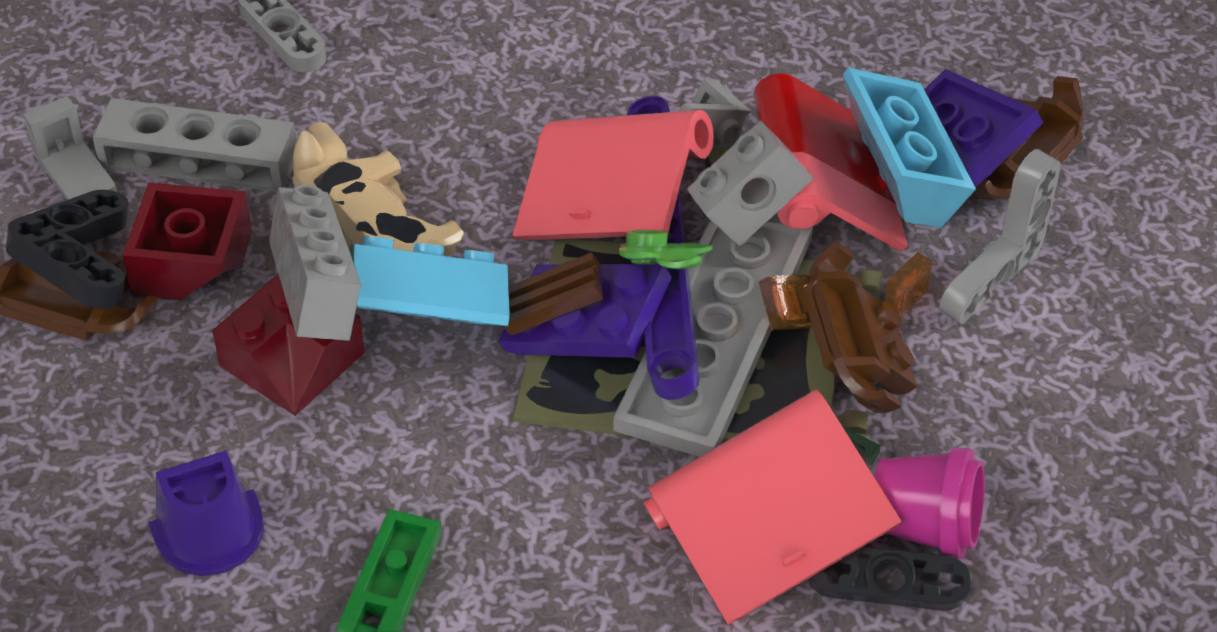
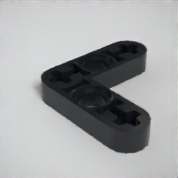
M95 190L11 221L7 226L6 252L13 259L80 303L97 309L116 307L123 299L124 272L84 245L125 228L129 206L128 199L115 191Z
M852 441L855 448L857 449L860 456L862 457V459L868 467V459L865 451L861 446ZM861 547L839 560L840 570L848 572L849 575H840L838 583L832 584L827 582V573L819 572L808 579L813 590L829 598L942 611L960 607L966 601L972 585L971 573L967 566L957 558L872 547ZM887 564L898 567L904 574L905 584L896 591L888 592L882 590L876 585L873 578V572L878 567ZM915 568L923 569L920 580L937 581L940 572H946L950 574L952 583L960 584V587L952 589L950 596L940 595L939 586L928 583L921 584L920 594L911 593L916 577Z

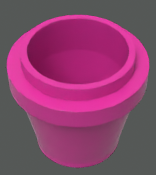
M953 447L950 453L889 459L881 458L879 460L874 478L902 521L901 525L885 534L941 550L942 555L958 559L964 557L966 548L974 549L976 547L983 517L985 473L983 462L975 460L974 452L971 448Z

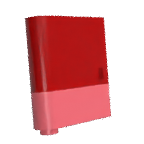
M776 73L760 80L754 90L759 121L761 120L794 153L814 178L777 212L780 222L793 229H807L832 213L900 252L903 251L908 245L901 217L897 211V204L886 182L881 178L879 168L868 146L862 139V133L852 115V111L791 75Z

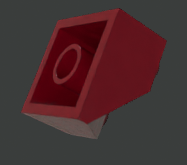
M148 182L122 254L132 296L147 297L152 295L162 299L182 300L223 271L242 268L252 235L246 191Z
M279 274L212 330L219 366L294 416L365 353L361 318L356 313L350 341L297 337Z

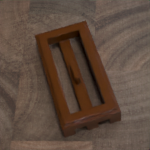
M591 252L508 286L509 323L508 326L504 327L510 336L602 300L600 263Z

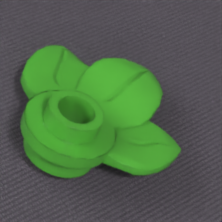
M630 230L626 232V243L621 244L619 254L635 264H660L669 269H690L702 264V257L698 256V254L712 251L713 245L685 242L667 243L666 231Z

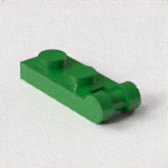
M393 509L388 510L339 620L336 632L402 631L441 538V521ZM367 614L382 617L379 627L364 624Z

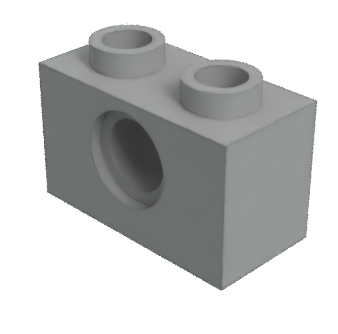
M760 120L751 130L743 134L711 167L705 169L687 190L704 214L740 247L814 178L794 153Z

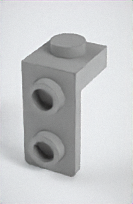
M703 79L692 102L683 104L679 112L703 110L708 114L713 126L714 140L712 149L732 146L739 139L742 127L751 112L749 108L716 79Z
M68 96L23 114L34 156L66 200L95 190L117 192L115 182L84 142L76 107Z

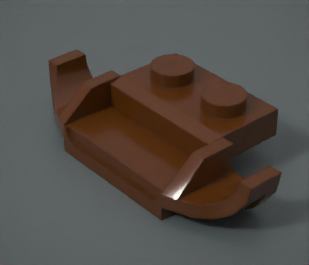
M1057 76L1053 80L1052 98L1039 96L1035 102L1014 99L1036 109L1043 124L1022 145L1015 149L990 176L985 178L976 187V190L971 194L973 197L979 199L1010 198L1015 173L1024 158L1034 149L1041 150L1062 164L1083 139L1081 129L1084 114L1078 78Z
M836 241L813 263L809 271V284L801 289L823 364L826 369L842 379L859 404L874 413H889L901 408L899 399L885 389L876 391L874 385L881 383L897 395L907 394L918 386L911 368L915 363L914 357L908 346L902 341L898 328L902 325V321L897 310L889 301L883 300L881 302L864 290L861 281L845 270L854 258L849 249Z
M95 252L124 272L125 284L123 293H125L130 288L123 259H119L114 253ZM13 258L0 267V315L85 341L95 333H121L142 324L155 311L158 297L149 295L136 308L122 305V301L116 307L109 309L92 308L80 303Z

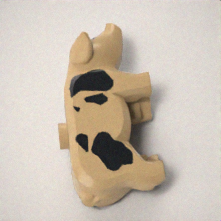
M316 122L309 127V132L302 131L300 133L293 154L294 187L302 184L311 185L321 189L323 192L329 193L348 249L349 245L352 244L362 245L363 236L393 239V249L413 252L414 243L443 246V256L451 255L456 251V246L461 243L464 232L455 221L450 220L443 225L436 226L419 218L407 216L403 205L407 198L403 195L398 182L394 179V176L401 173V166L398 159L386 150L373 157L348 159L345 144L327 123Z

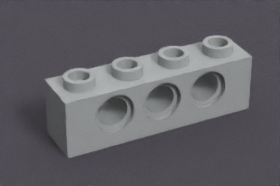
M115 98L110 99L92 137L98 161L106 169L278 192V187L285 188L293 168V154L297 142L294 122Z
M303 184L296 185L294 188L278 187L269 244L296 336L350 341L361 282L329 193L323 192L315 186Z

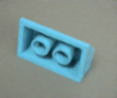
M847 68L843 73L852 115L862 133L864 143L868 146L879 168L881 178L886 182L897 204L898 213L905 222L942 228L976 188L921 83Z
M363 236L362 245H349V252L361 282L356 308L490 326H508V268L505 264L494 263V253L464 250L463 259L443 256V246L414 243L413 252L393 249V239Z

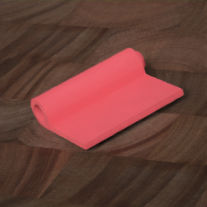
M703 110L549 121L538 138V147L512 237L526 241L626 237V232L630 230L666 231L668 235L686 160L706 158L713 147V126L708 114Z
M817 389L650 485L647 489L652 497L643 502L658 530L660 531L669 526L673 534H675L727 625L746 616L902 524L901 519L839 420Z

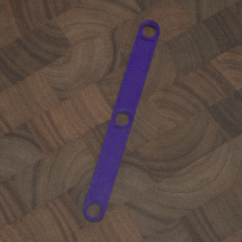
M646 96L633 102L628 108L627 115L670 112V109L664 98ZM680 188L668 232L672 235L667 238V243H686ZM666 268L672 279L652 322L649 320L645 327L644 334L647 370L655 394L667 400H675L686 397L694 392L699 385L700 376L688 269ZM674 368L686 369L681 376L676 378H661L663 373Z

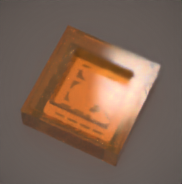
M919 252L911 257L887 280L884 300L889 301L894 306L900 318L928 290L932 260Z
M770 275L759 281L771 330L808 329L812 327L801 290L809 284L807 275Z

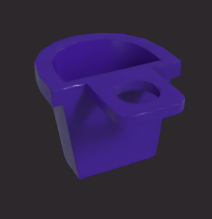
M227 451L156 472V520L148 523L156 548L166 563L182 573L207 576L225 573L243 564L257 550L264 533L262 510L254 489L245 491Z

